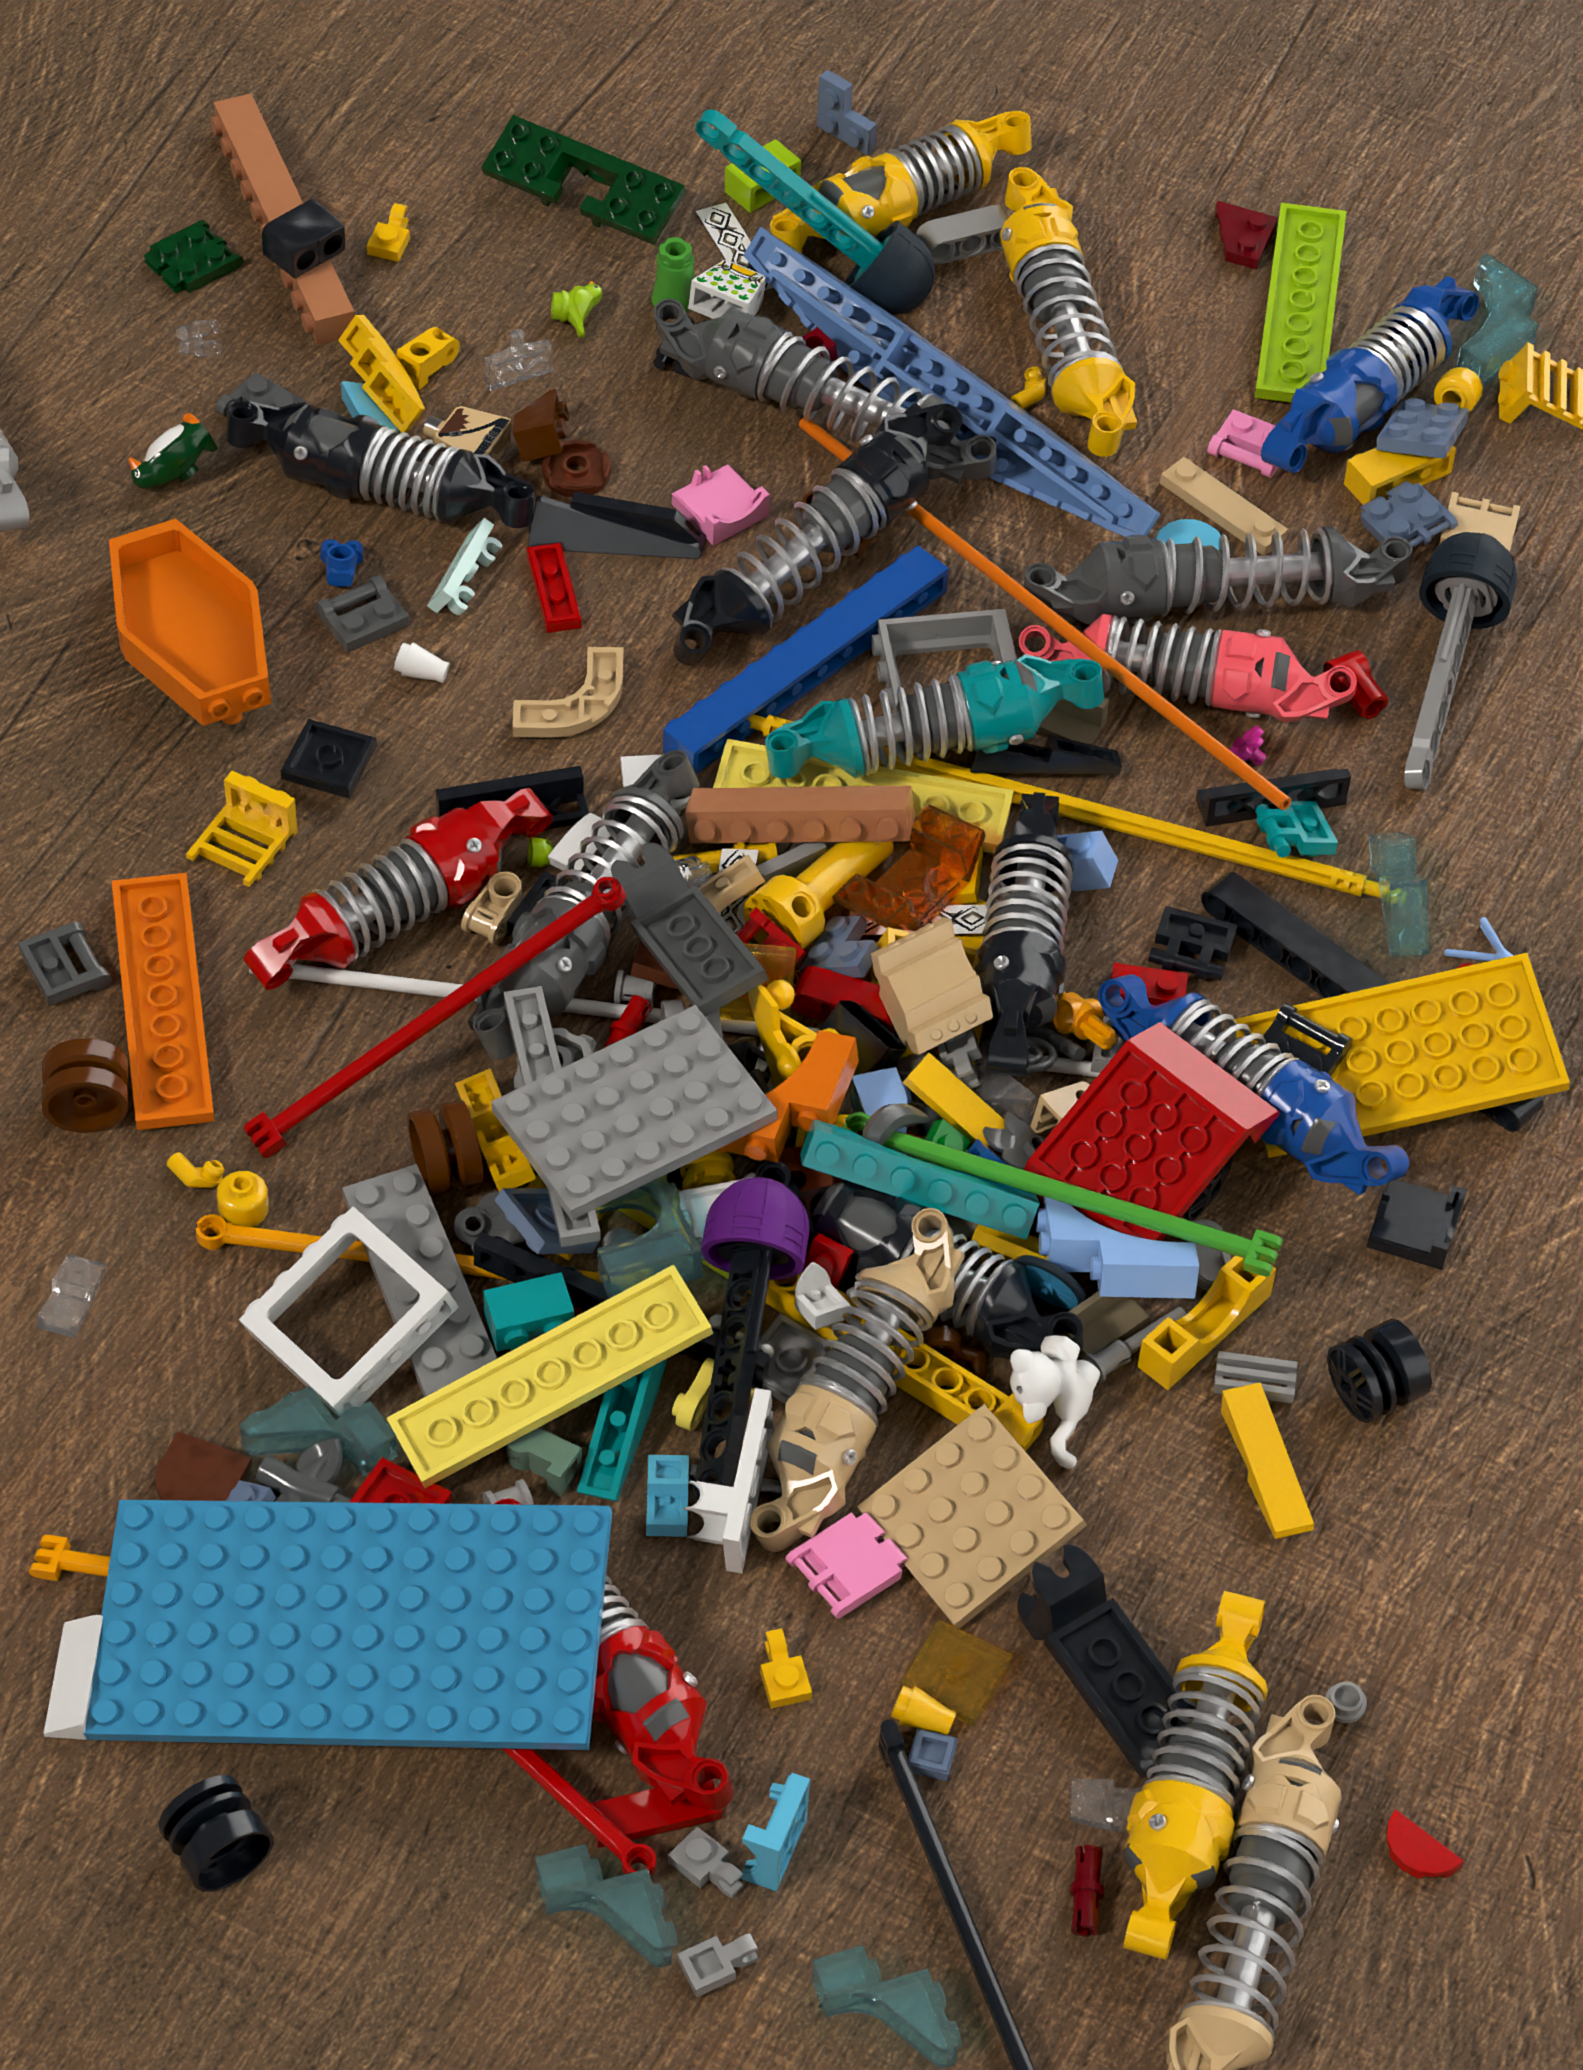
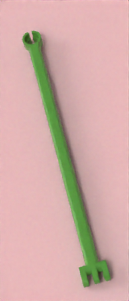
M862 1112L850 1114L845 1118L846 1124H843V1128L854 1133L856 1131H863L865 1123L870 1116ZM894 1131L882 1145L903 1154L1245 1258L1243 1262L1244 1271L1265 1277L1270 1276L1272 1266L1269 1263L1275 1262L1278 1255L1275 1250H1279L1283 1243L1281 1237L1256 1229L1251 1240L899 1131Z

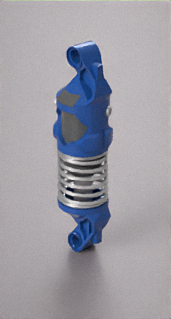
M1448 276L1437 285H1424L1412 288L1403 302L1398 303L1388 315L1383 316L1380 322H1377L1372 329H1368L1365 335L1360 336L1357 342H1354L1350 348L1338 350L1329 356L1326 360V370L1324 372L1313 374L1310 377V381L1300 389H1296L1295 395L1291 399L1290 411L1271 430L1262 445V461L1288 472L1296 473L1303 467L1306 461L1307 444H1311L1323 452L1339 453L1350 449L1353 446V442L1360 437L1359 433L1373 431L1384 423V415L1400 399H1403L1407 393L1411 392L1415 386L1419 385L1423 379H1426L1430 373L1441 366L1451 355L1453 343L1447 327L1449 319L1471 320L1479 306V295L1471 290L1456 286L1455 279Z

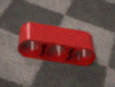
M808 966L803 969L794 990V1001L791 1004L795 1011L824 1022L839 1000H850L866 1009L892 1034L895 1032V1028L879 996L880 985L821 967Z

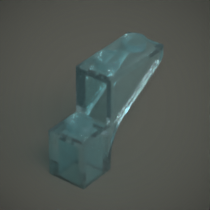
M1406 832L1369 834L1370 871L1375 875L1380 889L1390 955L1429 954L1427 879L1416 873L1415 837Z
M310 1386L299 1392L287 1394L277 1404L264 1411L252 1413L244 1422L239 1424L242 1446L252 1456L301 1453L307 1447L320 1440L335 1437L340 1439L343 1457L350 1461L362 1476L370 1473L381 1457L389 1461L398 1457L396 1435L371 1401L360 1407H352L346 1410L340 1418L335 1420Z
M586 1844L535 1857L536 1880L547 1915L562 1911L591 1913L601 1918L653 1966L665 1967L672 1965V1948L678 1946L677 1935L673 1922L664 1921L661 1909L666 1908L663 1890L659 1882L652 1883L648 1868L603 1880L599 1861L597 1858L590 1859Z
M863 1945L813 1960L811 1980L826 2018L851 2012L874 2016L884 2022L936 2067L947 2068L955 2065L957 2049L962 2046L961 2035L954 2020L948 2022L943 2009L947 2006L943 1988L939 1982L933 1983L928 1968L882 1982L876 1960L874 1958L868 1960Z

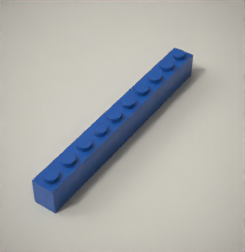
M919 545L907 554L900 555L892 565L882 572L875 573L867 583L858 589L850 591L842 601L832 608L825 609L817 619L807 626L800 627L785 642L775 645L767 655L756 663H750L742 673L731 681L722 683L713 694L704 700L697 701L688 712L678 719H672L663 729V753L666 754L673 750L684 751L697 775L723 755L727 739L743 741L757 731L749 728L751 722L748 718L752 715L765 718L768 715L778 716L871 648L872 635H877L878 620L913 617L947 592L949 568Z

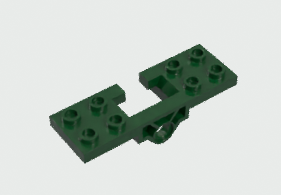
M512 115L481 166L484 175L539 197L542 205L547 207L551 203L556 204L564 191L562 184L573 167L584 177L588 175L594 181L610 186L602 201L587 195L579 208L581 215L590 218L595 227L600 228L604 224L652 245H655L686 193L685 185L515 115Z

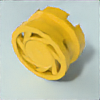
M713 1151L680 1167V1175L683 1178L682 1190L735 1181L733 1158L726 1152Z

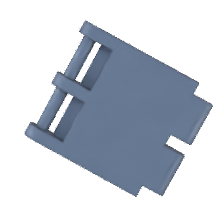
M1405 481L1386 492L1389 496L1387 500L1383 496H1379L1360 507L1363 510L1360 515L1362 525L1381 544L1389 537H1401L1408 541L1416 536L1415 539L1409 541L1413 548L1420 543L1425 545L1431 542V537L1447 528L1452 530L1458 526L1454 515L1419 482L1417 484H1410L1408 481ZM1440 522H1443V523H1441L1440 525H1438V526L1432 528L1431 530L1427 531V529L1433 527L1434 525H1436V524H1438V523H1440Z

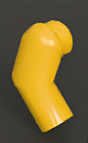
M1038 366L1030 367L1025 371V389L1011 396V401L1022 409L1039 402L1046 394V376H1043V371Z
M177 1152L167 1161V1167L189 1188H214L223 1179L224 1167L217 1160L206 1161L203 1167H194L181 1152Z

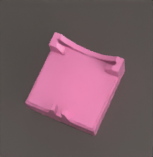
M728 464L712 473L705 465L703 466L702 477V473L698 469L695 470L691 484L672 493V505L700 533L703 532L706 535V539L713 546L769 517L770 494L762 486L754 490Z

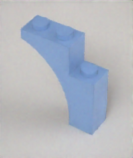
M1044 1197L1043 1208H1038L1035 1216L1036 1232H1040L1039 1255L1046 1256L1047 1261L1057 1265L1066 1272H1090L1091 1280H1097L1100 1297L1195 1299L1199 1273V1261L1195 1243L1150 1240L1120 1233L1092 1221L1069 1204Z

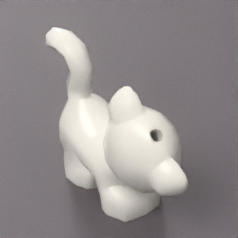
M1053 1335L1044 1338L1041 1344V1352L1017 1349L1011 1354L1010 1361L1013 1371L1010 1385L1016 1401L1023 1406V1415L1029 1424L1037 1422L1045 1416L1047 1407L1053 1402L1055 1412L1061 1418V1422L1050 1438L1051 1455L1060 1466L1071 1469L1076 1465L1077 1459L1066 1451V1441L1074 1433L1077 1422L1088 1412L1093 1397V1390L1100 1377V1371L1088 1361L1077 1360L1080 1351L1078 1344L1066 1336Z

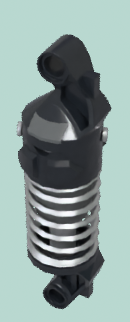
M1022 793L1020 817L1016 821L1011 837L1004 839L997 845L992 856L991 883L988 889L989 898L986 903L987 912L984 917L985 926L982 932L984 938L980 948L976 950L973 970L980 977L982 992L990 998L993 1018L986 1022L996 1027L989 1047L988 1073L1027 1076L1030 1043L1027 1042L1026 1033L1042 1028L1054 1019L1058 1001L1064 993L1066 962L1062 953L1064 950L1063 941L1066 935L1065 926L1068 920V899L1071 893L1070 884L1073 878L1074 862L1070 851L1062 843L1058 842L1057 839L1059 797L1045 796V793ZM998 896H1003L1000 901L997 899Z

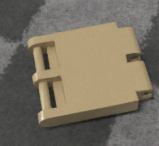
M1452 492L1448 511L1454 515L1458 526L1452 530L1449 528L1443 530L1439 545L1452 535L1461 532L1485 533L1496 538L1510 552L1521 506L1514 505L1513 508L1489 503L1490 499L1483 498L1482 501L1459 497V493ZM1457 503H1458V504L1467 505V506L1477 507V508H1480V510H1479V509L1470 508V507L1460 506V505H1457ZM1487 510L1510 514L1511 516L1488 512Z

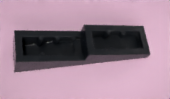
M1048 735L1045 747L1022 742L1018 745L1009 744L1007 749L995 753L986 754L983 750H972V752L968 751L967 754L971 773L1120 774L1122 768L1117 750L1053 735Z

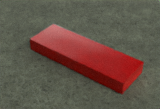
M561 543L527 547L526 556L546 632L552 633L582 628V618Z
M713 1779L708 1780L702 1789H715ZM660 1788L648 1789L591 1803L630 1840L723 1818L722 1809L708 1810L684 1799L672 1805ZM595 1837L596 1844H597V1848L605 1847V1846Z

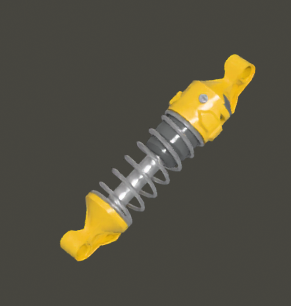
M1027 167L1014 168L1008 176L1005 204L1016 212L1004 222L1000 231L1001 246L1010 269L1009 276L1016 285L1018 294L1024 299L1023 311L1030 317L1029 329L1036 336V348L1043 354L1041 357L1042 366L1049 373L1048 385L1051 387L1055 405L1061 412L1070 416L1092 419L1087 442L1089 450L1100 457L1112 456L1120 445L1124 431L1136 429L1137 419L1133 411L1135 382L1125 375L1123 367L1117 360L1116 348L1110 341V331L1104 323L1103 311L1097 303V293L1091 286L1090 274L1085 268L1083 253L1077 239L1078 231L1071 221L1073 206L1067 201L1060 199L1056 188H1050L1041 176ZM1087 305H1090L1088 314H1084ZM1036 320L1045 324L1040 330L1036 327ZM1089 320L1097 324L1094 333L1084 331L1083 327ZM1054 326L1056 334H1046L1045 331L1049 327ZM1042 338L1056 339L1046 349L1042 345ZM1095 339L1103 342L1101 351L1090 349V345ZM1060 343L1062 352H1051ZM1048 356L1053 358L1063 357L1053 367L1048 363ZM1066 362L1067 364L1059 371L1058 368Z

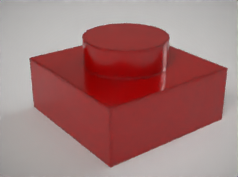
M819 1233L812 1241L802 1272L811 1262H815L826 1270L832 1286L837 1289L843 1282L854 1250Z

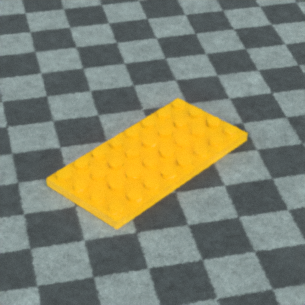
M1528 953L1293 1006L1297 1008L1298 1014L1338 1035L1344 1033L1353 1038L1348 1053L1333 1072L1331 1078L1354 1094L1357 1119L1363 1137L1569 1090L1570 1081ZM1280 1009L1235 1019L1236 1024H1247L1251 1034L1258 1033L1264 1036L1276 1019ZM1290 1026L1285 1032L1325 1055L1331 1050V1048ZM1236 1031V1038L1245 1037L1243 1031ZM1252 1040L1255 1044L1259 1043L1257 1040ZM1263 1140L1268 1158L1288 1154L1276 1145H1269Z

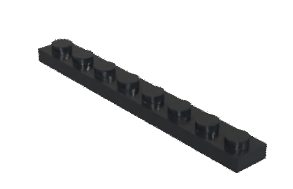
M481 1232L474 1242L473 1265L514 1283L562 1272L572 1304L583 1308V1312L622 1292L610 1283L598 1282L584 1276L575 1268L563 1267L547 1260L543 1255L537 1254L534 1251L528 1252L511 1245L509 1241L502 1237H493ZM712 1328V1335L678 1353L701 1363H704L707 1358L715 1360L720 1330ZM759 1347L752 1385L762 1388L763 1382L769 1373L770 1355Z

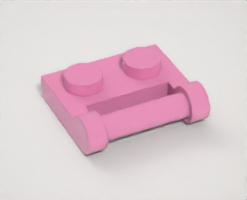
M1233 409L1217 435L1215 434L1212 437L1207 453L1215 457H1219V455L1225 456L1261 470V475L1272 478L1278 467L1262 461L1261 449L1265 439L1275 425Z

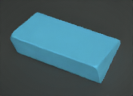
M341 382L342 400L352 418L357 415L370 416L377 420L379 425L388 427V429H395L399 434L398 428L364 391L362 383Z

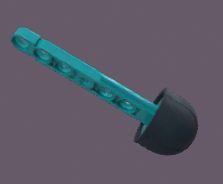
M713 109L703 112L695 125V130L704 141L715 150L720 149L725 158L856 263L845 281L848 286L891 315L912 311L925 301L933 287L935 265L930 250L916 234L896 220L877 238H874L748 134L736 129L737 125L723 114Z

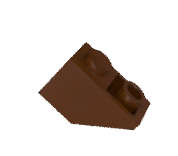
M556 389L549 390L514 415L513 435L522 462L563 453V441L565 438H568L565 421H569V411L566 402L559 400Z

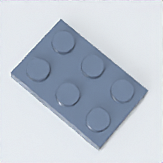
M1417 398L1401 401L1378 435L1376 450L1445 459L1468 422L1469 409L1459 408L1455 403L1426 404L1424 400Z

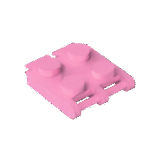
M866 1512L858 1518L852 1513L848 1514L792 1550L786 1556V1561L791 1566L796 1565L810 1581L808 1583L810 1589L813 1592L819 1591L832 1606L831 1613L836 1619H839L900 1580L902 1576L901 1569L905 1567L903 1562L907 1561L908 1558L891 1538L883 1541L882 1535L885 1534V1531Z

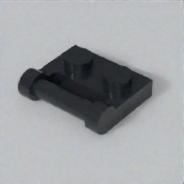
M1288 1003L1283 1004L1277 1013L1276 1019L1263 1036L1266 1044H1277L1281 1053H1292L1294 1058L1303 1060L1318 1071H1325L1330 1077L1348 1053L1353 1042V1038L1344 1033L1338 1035L1298 1014L1297 1008ZM1290 1026L1331 1048V1050L1325 1055L1285 1032Z

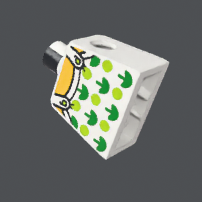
M723 260L692 280L688 309L712 319L721 317L733 309H740L755 316L763 302L766 278L763 274L758 273L750 263L743 267L729 260Z

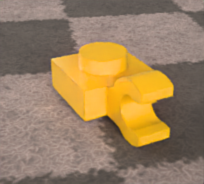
M394 203L388 224L377 223L366 245L367 255L399 262L410 240V231L406 229L409 219L404 217L408 206Z
M782 1628L765 1632L767 1638L765 1648L770 1662L760 1665V1674L770 1708L773 1709L811 1700L812 1690L801 1655L789 1658Z

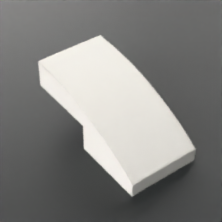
M589 813L578 821L549 854L550 865L562 871L568 870V859L575 853H580V842L586 837H592V825L603 819ZM605 826L598 829L597 836L614 840ZM594 842L587 845L585 853L603 856L595 847ZM600 843L605 850L609 848V845ZM579 859L575 862L574 870L587 872L588 867L582 859Z

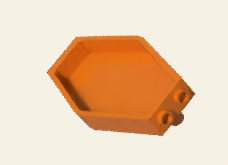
M176 518L109 539L116 624L120 649L125 660L203 726L220 720L226 724H236L242 720V713L272 704L258 590L253 581Z

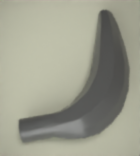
M905 1103L888 1104L879 1108L866 1121L863 1137L883 1145L894 1131L903 1127L927 1124L930 1118L914 1106Z

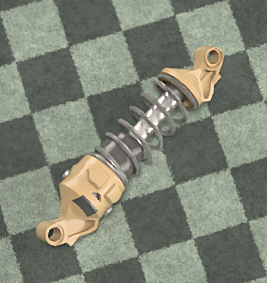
M1321 1695L1306 1696L1284 1717L1271 1714L1266 1734L1261 1736L1252 1747L1248 1763L1249 1775L1245 1777L1242 1783L1244 1795L1232 1835V1843L1236 1849L1235 1857L1228 1859L1223 1864L1231 1885L1219 1888L1215 1893L1218 1904L1230 1914L1211 1917L1206 1922L1211 1935L1223 1944L1206 1945L1198 1951L1201 1962L1217 1974H1200L1194 1976L1189 1981L1192 1991L1201 2000L1186 2004L1180 2011L1181 2014L1177 2023L1170 2028L1166 2045L1168 2070H1238L1266 2061L1272 2053L1275 2041L1274 2032L1279 2026L1278 2013L1274 2007L1282 2004L1287 1996V1986L1282 1978L1289 1975L1296 1966L1295 1954L1291 1948L1297 1946L1304 1937L1303 1925L1299 1919L1305 1917L1312 1907L1311 1895L1307 1890L1313 1888L1320 1879L1319 1869L1324 1864L1331 1836L1339 1826V1820L1336 1818L1342 1800L1341 1790L1323 1770L1313 1750L1324 1746L1328 1742L1335 1719L1333 1704ZM1307 1719H1316L1321 1724L1313 1725ZM1226 1893H1228L1229 1904L1223 1898ZM1303 1902V1906L1297 1913L1298 1905ZM1293 1922L1295 1924V1935L1287 1943L1273 1929ZM1216 1923H1238L1234 1940L1221 1934L1215 1928ZM1271 1938L1279 1945L1269 1946ZM1213 1951L1230 1953L1226 1968L1224 1969L1211 1962L1206 1954ZM1285 1951L1287 1964L1282 1971L1278 1972L1265 1960L1266 1954ZM1262 1968L1268 1971L1271 1975L1260 1976ZM1202 1981L1221 1983L1217 1998L1202 1991L1198 1987V1983ZM1277 1981L1279 1993L1271 2002L1256 1990L1258 1983ZM1254 1998H1256L1260 2003H1262L1258 2005H1252ZM1268 2010L1270 2013V2024L1268 2025L1261 2016L1254 2012Z

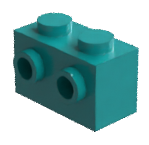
M562 1272L484 1290V1313L496 1351L514 1350L574 1318V1308Z

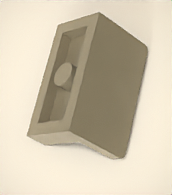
M1104 697L1103 702L1099 706L1091 709L1079 708L1073 702L1061 699L1042 721L1038 731L1047 735L1092 745L1107 723L1110 699Z
M1099 1291L1069 1311L1078 1316L1083 1323V1349L1079 1355L1081 1359L1087 1354L1094 1355L1111 1345L1115 1340L1125 1341L1147 1327L1150 1316L1131 1297H1100ZM1063 1332V1336L1069 1339L1074 1337L1071 1333Z

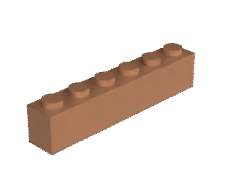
M911 786L693 788L685 810L690 843L909 841L915 819Z

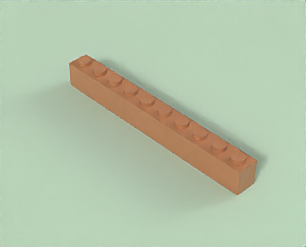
M250 93L214 102L215 116L210 117V122L214 135L221 137L220 145L224 157H230L233 177L235 179L240 178V188L244 200H250L251 214L254 222H260L262 236V230L268 222L303 204L258 106ZM330 259L295 279L283 269H280L284 287L291 289L294 309L296 311L301 310L302 312L301 320L305 332L312 334L316 345L337 341L355 315Z

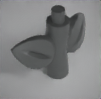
M326 1438L307 1447L301 1452L295 1465V1470L268 1455L264 1458L257 1471L256 1481L271 1487L272 1490L280 1494L274 1502L349 1503L351 1500L342 1495L341 1487L332 1484L337 1479L343 1462L342 1446L339 1438Z

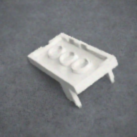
M758 1388L754 1390L734 1487L689 1481V1483L699 1489L700 1498L693 1506L683 1507V1510L699 1514L704 1521L702 1530L696 1535L687 1536V1538L723 1545L726 1571L743 1573L752 1531L750 1517L757 1507L768 1456L766 1443L774 1428L770 1390Z

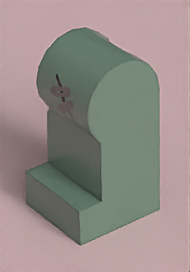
M537 1428L506 1445L507 1461L513 1468L531 1470L546 1478L547 1491L559 1497H562L582 1468L581 1447L541 1428Z

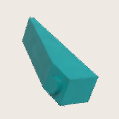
M667 1359L604 1392L578 1485V1494L613 1502L618 1501L656 1401Z

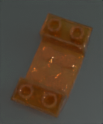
M929 804L914 819L909 838L911 849L876 882L856 873L832 896L833 902L885 928L917 931L929 924L970 883L986 837L985 831Z

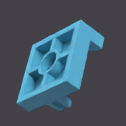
M791 1773L785 1785L772 1783L769 1798L777 1801V1804L766 1830L748 1824L742 1838V1843L756 1857V1859L746 1861L742 1871V1880L777 1892L807 1821L809 1778Z

